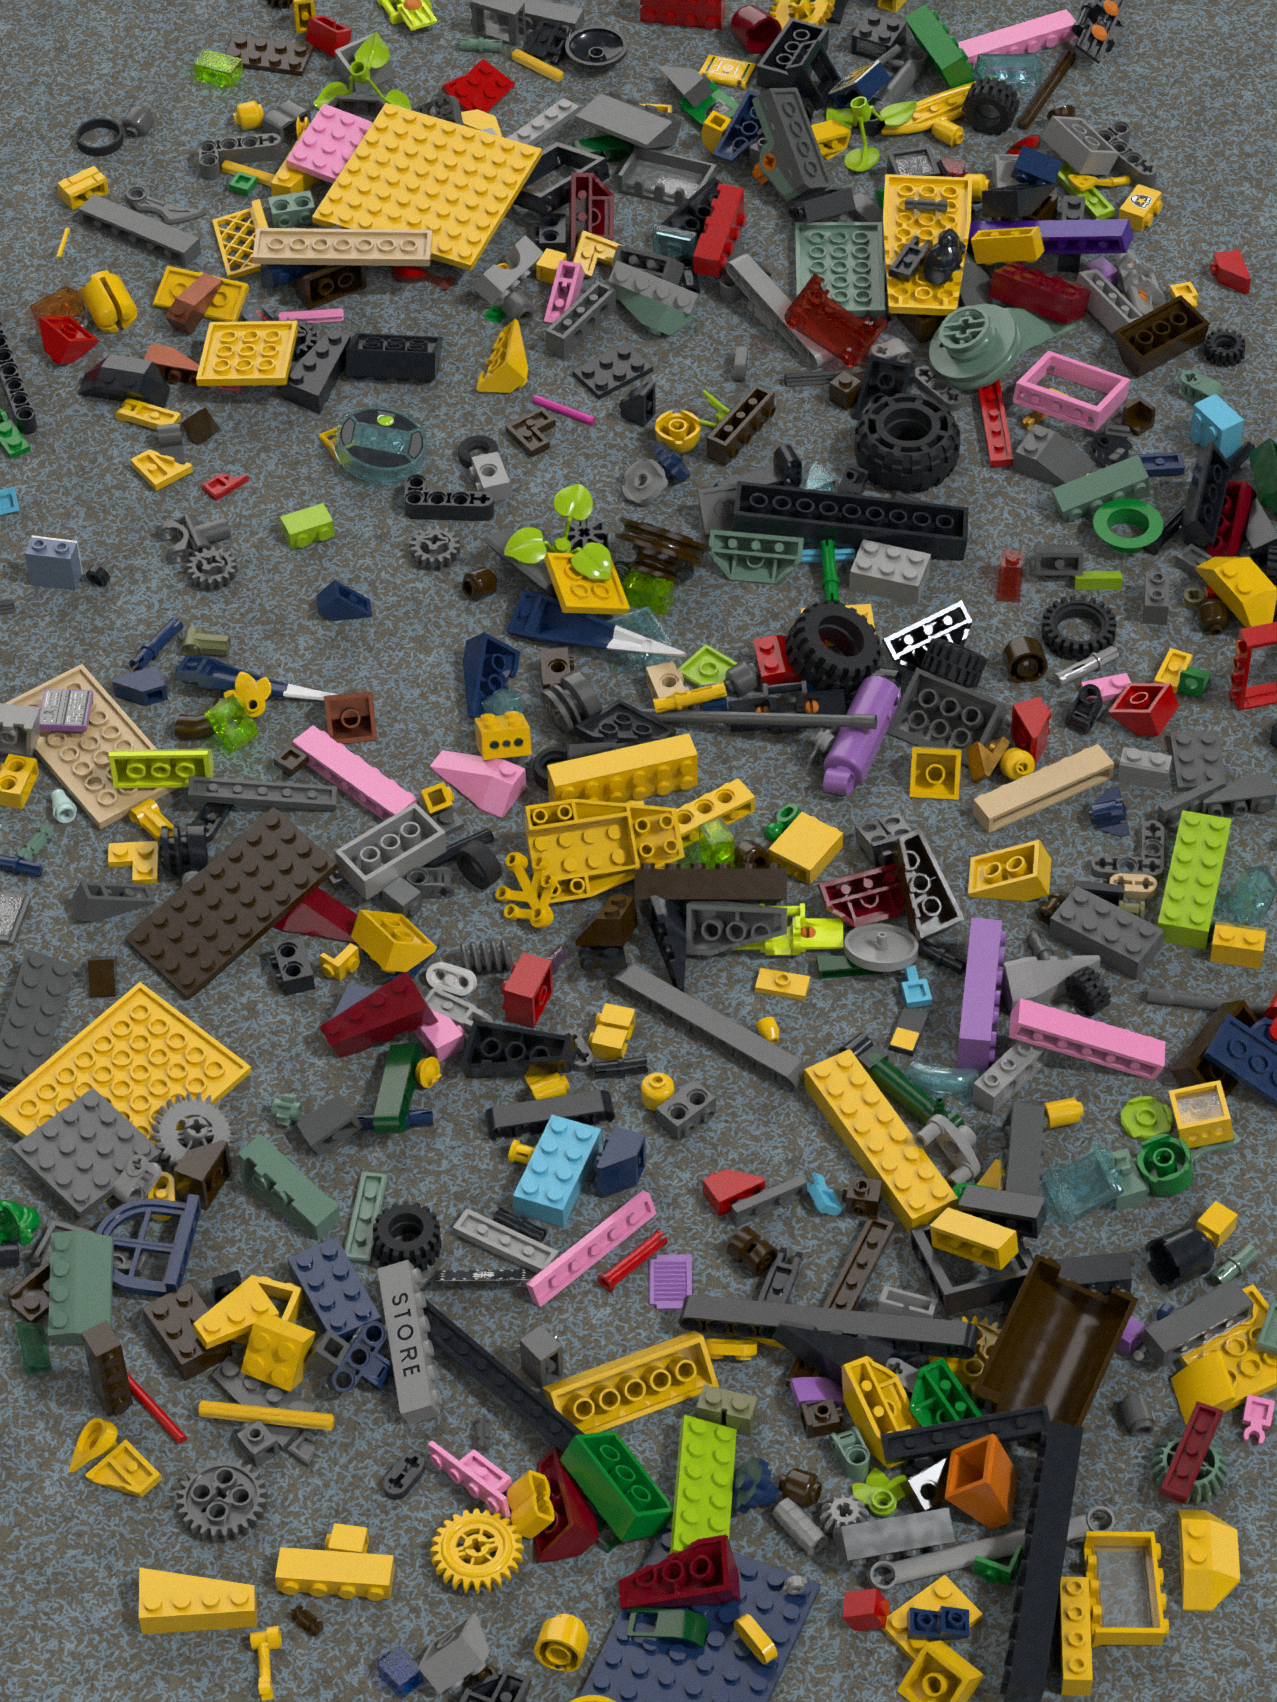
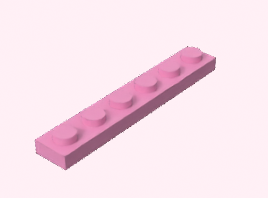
M642 1190L529 1280L526 1286L533 1303L538 1307L543 1306L657 1213L650 1193Z

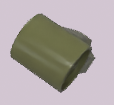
M190 627L185 632L181 652L184 656H201L202 654L227 656L230 651L231 637L230 635L207 634L199 627Z

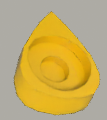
M94 1418L88 1422L78 1438L68 1472L77 1471L89 1461L112 1451L118 1445L116 1441L118 1430L112 1422L100 1418Z

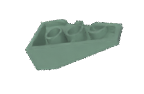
M1004 308L1010 313L1021 332L1023 343L1020 355L1026 353L1028 349L1043 345V342L1049 339H1055L1076 329L1074 321L1066 325L1025 309Z

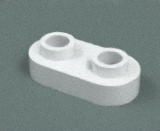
M445 962L432 964L426 972V979L432 987L457 995H467L473 992L477 986V978L472 971ZM440 970L445 974L444 979L439 977ZM463 977L468 980L467 986L462 983Z

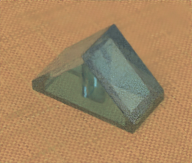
M812 460L805 489L835 492V479L817 460Z

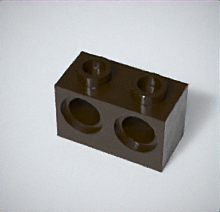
M950 1455L943 1457L899 1484L916 1513L937 1510L942 1507L940 1501L945 1499L947 1485L944 1482L943 1476L945 1472L948 1473ZM922 1486L926 1487L929 1491L928 1500L921 1496L920 1490Z

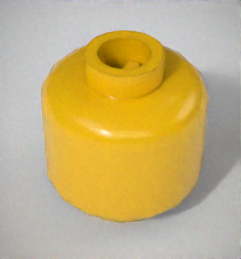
M249 101L237 105V112L233 113L236 126L240 125L244 131L262 126L264 113L261 104L258 105L256 101Z
M966 174L965 178H972L971 202H982V190L991 189L990 180L984 174Z
M1020 748L1008 749L1003 753L999 762L1003 775L1014 781L1024 775L1033 773L1035 768V762L1031 754Z
M651 1073L641 1082L642 1103L652 1111H656L659 1105L675 1094L673 1080L664 1073Z

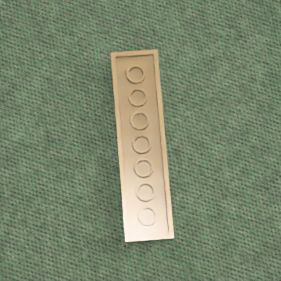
M256 228L253 264L430 266L433 235L432 230Z

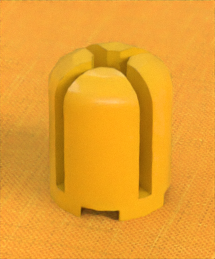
M105 270L91 275V280L85 287H80V295L98 329L108 334L117 333L119 331L115 323L116 321L119 322L123 330L131 327L136 322L137 308L119 274L117 276Z

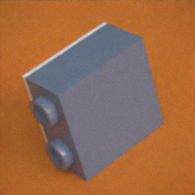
M32 536L25 552L30 584L76 591L83 573L78 542Z

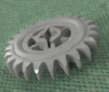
M187 1092L185 1101H183L180 1094H178L175 1098L176 1104L171 1099H168L166 1102L167 1109L164 1106H160V1115L156 1114L154 1116V1121L157 1124H153L151 1129L157 1134H153L152 1140L159 1142L155 1147L164 1151L160 1156L161 1159H170L169 1166H173L178 1159H182L190 1147L195 1148L207 1145L205 1139L213 1138L212 1143L225 1140L228 1142L229 1152L235 1151V1145L231 1144L237 1141L238 1136L231 1134L235 1133L238 1127L229 1126L233 1123L234 1116L225 1118L229 1108L226 1107L221 1111L218 1110L221 1104L220 1100L211 1105V1095L205 1101H202L201 1092H199L195 1100H192L190 1092ZM181 1122L184 1129L176 1130L177 1125ZM178 1141H183L188 1147H183Z

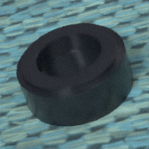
M92 565L86 572L88 580L93 584L105 587L110 581L109 573L100 566Z

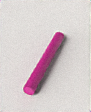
M535 395L533 403L586 424L593 425L596 421V417Z

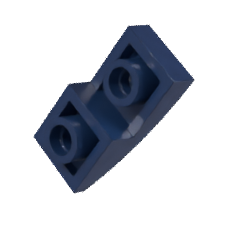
M941 1606L938 1611L910 1607L907 1612V1639L946 1641L966 1639L970 1636L969 1610Z

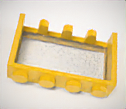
M1086 1531L1083 1543L1085 1577H1089L1092 1647L1100 1645L1162 1646L1164 1636L1169 1635V1621L1163 1617V1611L1166 1610V1594L1161 1593L1160 1585H1163L1164 1574L1163 1568H1158L1157 1560L1161 1558L1160 1543L1155 1542V1533Z

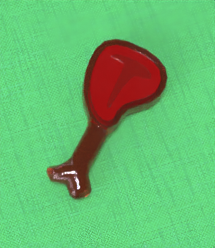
M393 266L391 269L392 279L398 282L408 284L429 282L439 285L444 292L448 291L450 286L455 285L454 278H442L430 274L420 266Z

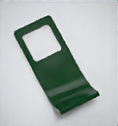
M633 1608L631 1610L627 1635L628 1637L682 1639L694 1643L700 1648H704L709 1620L703 1615L690 1610ZM638 1613L658 1614L654 1632H634Z

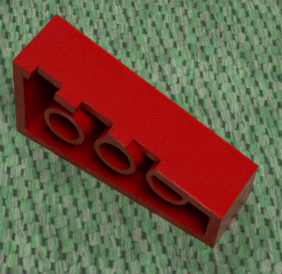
M720 183L717 187L718 199L713 198L710 217L707 216L704 233H701L693 255V273L719 278L722 269H726L725 264L728 262V256L733 254L734 243L739 241L741 227H745L747 215L744 214V188Z

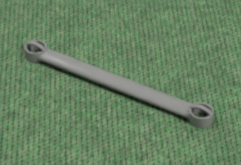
M1096 1506L1088 1513L1070 1517L1067 1541L1085 1537L1086 1531H1111L1115 1524V1517L1112 1511L1104 1506ZM1094 1512H1101L1107 1516L1103 1520L1090 1522V1516ZM1097 1523L1103 1525L1110 1523L1109 1527L1105 1530L1094 1528ZM1025 1529L895 1562L879 1561L870 1569L868 1575L871 1587L877 1588L880 1592H886L897 1584L972 1566L976 1555L991 1561L1014 1555L1018 1544L1022 1547L1024 1545ZM878 1567H886L891 1570L889 1574L873 1577V1571ZM894 1578L888 1585L878 1584L881 1579L890 1580Z

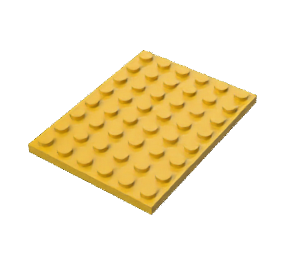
M139 982L0 1100V1120L19 1136L25 1138L83 1094L94 1088L156 1146L159 1142L153 1141L152 1136L157 1133L153 1132L151 1127L153 1124H157L154 1121V1116L156 1114L160 1115V1106H164L167 1109L166 1102L168 1099H171L176 1104L175 1098L178 1094L185 1101L187 1092H190L192 1100H195L197 1094L201 1092L202 1101H205L211 1095V1105H214L252 1073L251 1066ZM181 1122L177 1125L176 1130L184 1129Z

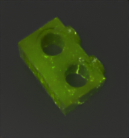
M629 570L622 583L626 599L631 607L666 616L674 601L673 581Z

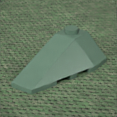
M608 280L605 281L606 285L616 289V297L641 324L649 327L648 332L658 336L661 333L672 335L693 320L694 316Z

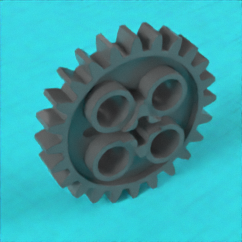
M217 1457L216 1464L212 1465L209 1460H206L205 1468H201L198 1465L195 1466L196 1474L187 1472L188 1481H181V1490L176 1492L178 1498L176 1506L179 1519L183 1520L185 1528L191 1527L192 1535L200 1532L202 1540H205L208 1535H212L214 1543L217 1541L218 1536H222L224 1542H227L229 1535H233L238 1540V1532L240 1531L248 1535L249 1525L258 1527L257 1518L263 1519V1509L268 1508L266 1500L268 1499L265 1480H261L259 1471L253 1473L251 1464L243 1468V1461L241 1459L234 1465L232 1464L231 1457L227 1459L226 1463H222L220 1457ZM230 1481L227 1484H222V1482ZM206 1496L204 1499H198L199 1497ZM246 1500V1502L237 1503L238 1501ZM222 1515L220 1518H214L215 1516Z

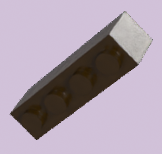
M104 1321L82 1332L81 1335L94 1394L109 1417L115 1413H124L128 1410L129 1406L133 1405L122 1345L108 1322Z

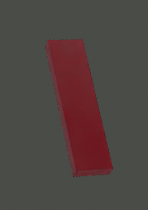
M1199 1401L1196 1402L1161 1485L1159 1495L1183 1504L1187 1503L1224 1410Z

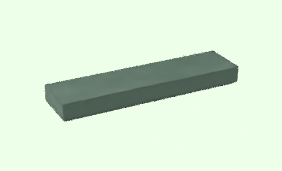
M363 1171L361 1173L345 1246V1253L351 1263L370 1265L374 1248L372 1228L373 1223H376V1217L381 1215L388 1174Z

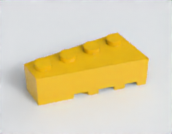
M303 130L271 181L272 196L309 191V188L314 183L321 180L286 166L287 158L306 130Z
M139 1568V1622L142 1634L257 1627L255 1586Z

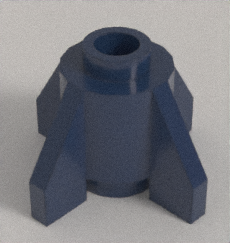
M1115 786L1108 788L1092 804V810H1089L1090 821L1092 825L1096 824L1100 830L1117 836L1129 835L1128 822L1121 823L1123 820H1127L1126 811H1128V808L1124 805L1123 800H1116L1122 798L1120 787Z

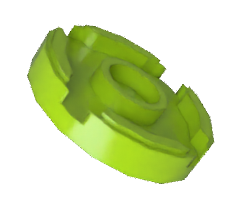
M1139 1096L1130 1099L1126 1106L1122 1108L1120 1123L1127 1135L1133 1139L1145 1142L1155 1135L1168 1134L1173 1124V1117L1170 1108L1163 1101L1160 1103L1154 1097Z

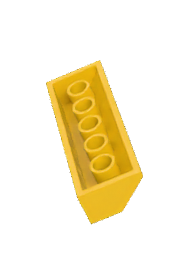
M692 1331L546 1385L542 1389L546 1401L584 1434L607 1430L700 1395L704 1384L717 1388L719 1385L704 1336L696 1331Z

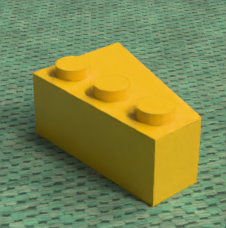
M835 119L811 125L823 159L829 160L847 148L852 131Z

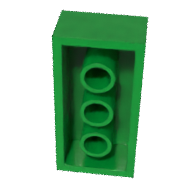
M924 4L904 17L916 43L928 53L929 61L950 89L975 81L972 75L974 69L970 62L966 61L968 56L962 48L959 49V44L954 36L948 34L949 30L943 22L940 23V18L934 9L930 11L927 5Z
M614 1430L574 1436L560 1460L567 1468L569 1474L573 1476L582 1488L584 1494L588 1496L597 1508L599 1514L612 1528L614 1534L621 1541L658 1535L660 1530L665 1528L672 1519L673 1505L617 1432Z

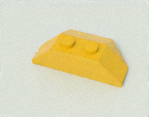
M1213 557L1196 567L1195 570L1246 628L1273 623L1277 588L1250 557Z
M868 1356L841 1366L843 1400L854 1424L860 1430L869 1453L887 1468L907 1462L886 1464L880 1434L920 1427L909 1412L910 1400L898 1375L874 1362Z
M1178 1509L1183 1611H1213L1240 1583L1237 1529L1207 1510Z

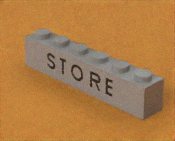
M409 1260L379 1268L378 1276L400 1414L408 1424L441 1416L439 1405H442V1397L435 1384V1381L438 1380V1373L431 1360V1356H434V1348L427 1335V1332L430 1331V1324L423 1311V1308L426 1307V1300L424 1294L420 1292L419 1284H422L420 1270L414 1268Z

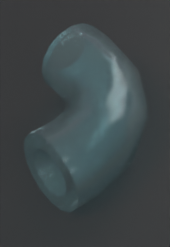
M916 1060L911 1063L906 1073L907 1077L920 1088L947 1094H972L973 1084L979 1079V1074L974 1068H947L932 1065L922 1060Z

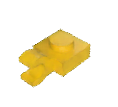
M1191 282L1170 285L1169 293L1173 299L1182 295L1194 308L1197 307L1198 293Z

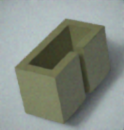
M704 1384L696 1407V1416L698 1419L722 1425V1411L727 1412L726 1426L737 1429L736 1434L750 1437L757 1417L758 1397Z

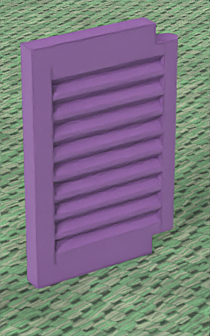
M692 1254L657 1255V1259L649 1260V1306H657V1310H681L684 1298L692 1295Z

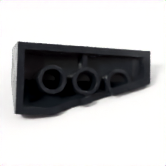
M712 177L661 223V227L693 233L695 235L696 249L700 235L704 233L707 216L710 217L713 198L718 199V184L723 183Z

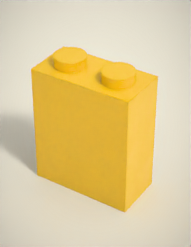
M801 812L768 849V863H781L782 867L787 869V874L810 885L843 848V832L819 821L814 816Z

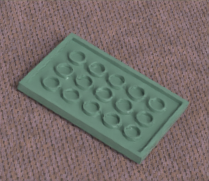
M795 222L797 309L805 317H864L868 311L873 317H885L882 222Z

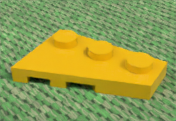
M251 1275L194 1322L193 1331L203 1346L209 1349L250 1332L253 1323L265 1313L279 1318V1312L253 1275Z

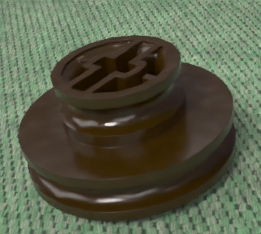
M620 518L619 522L623 524L624 529L621 533H615L614 537L632 543V550L636 552L635 560L627 561L626 566L676 583H680L681 580L677 577L676 570L681 566L685 567L686 561L706 567L707 563L703 560V554L707 551L711 552V546L694 541V538L640 521L639 523L627 518Z

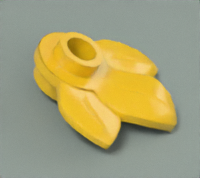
M240 672L235 680L236 690L224 692V698L231 701L235 705L236 710H243L247 716L252 718L259 717L265 712L266 700L271 694L270 681L267 677H264L256 682L251 675ZM252 701L257 702V707L255 709H250V703Z

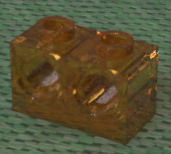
M67 286L30 305L38 325L40 317L70 316L73 318L86 311L79 291Z

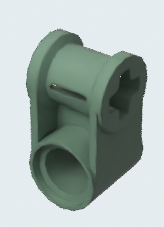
M1187 370L1181 374L1180 380L1182 385L1179 387L1178 393L1187 400L1197 403L1214 394L1221 397L1224 392L1220 382L1205 377L1196 371Z
M856 1425L852 1426L849 1431L837 1435L835 1433L829 1434L830 1446L836 1458L839 1459L845 1474L852 1480L865 1479L870 1471V1453Z

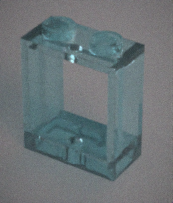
M648 606L607 620V622L631 632L646 627L654 641L673 647V643ZM615 650L629 674L673 659V656Z

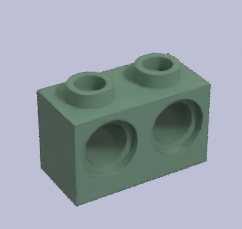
M310 190L268 197L269 213L273 228H287L289 226L313 223L312 216L315 213V206Z

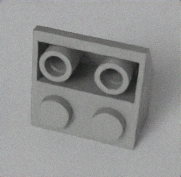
M993 155L991 179L995 188L1028 184L1020 183L1015 178L1010 177L1019 155Z

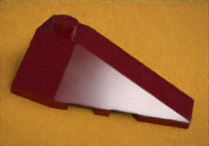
M319 887L273 926L286 933L297 932L311 937L321 936L335 941L358 944L351 938L358 914Z
M555 1446L537 1464V1472L545 1475L550 1486L549 1499L553 1505L555 1515L554 1521L533 1538L537 1560L541 1563L582 1555L599 1538L595 1517L576 1480L569 1474L567 1468L561 1462L562 1452Z

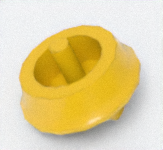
M435 1057L420 1060L415 1071L417 1082L424 1088H431L442 1076L440 1074L439 1061Z

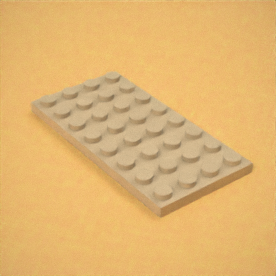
M83 664L4 703L40 707L41 710L44 689L93 691L87 732L39 731V739L34 752L99 829L129 815L128 811L146 799L152 798L155 801L178 789L114 788L108 756L110 751L157 750V748Z

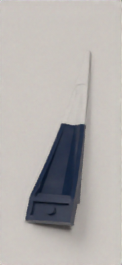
M523 589L506 630L510 635L529 639L533 642L678 657L686 656L681 650L646 638L591 614L563 613L559 600L543 593Z
M185 655L175 670V680L182 681L184 684H195L198 682V687L203 690L224 692L236 690L235 680L240 672L251 675L256 682L264 677L211 657ZM269 679L271 684L270 696L324 701V696L336 695L335 693L313 690Z

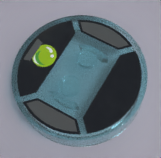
M366 407L347 414L337 427L334 443L335 455L347 471L356 477L375 483H397L406 480L412 474H416L423 465L427 449L426 435L414 419L400 411L384 407Z

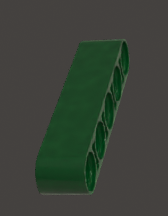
M418 1043L390 1046L373 1116L376 1135L398 1134L405 1131L416 1084L415 1071L417 1064L421 1060Z

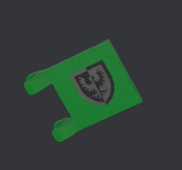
M710 80L712 83L709 86L714 92L696 108L686 98L678 101V104L681 106L679 108L680 111L689 115L702 127L713 110L732 119L739 106L737 102L721 91L712 80Z

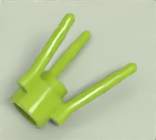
M703 390L702 394L708 398L706 401L718 410L715 416L717 424L699 419L700 425L716 428L731 410L721 404L706 390Z

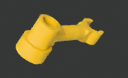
M279 1625L267 1627L265 1631L250 1633L252 1650H258V1688L262 1701L273 1699L270 1650L282 1649Z

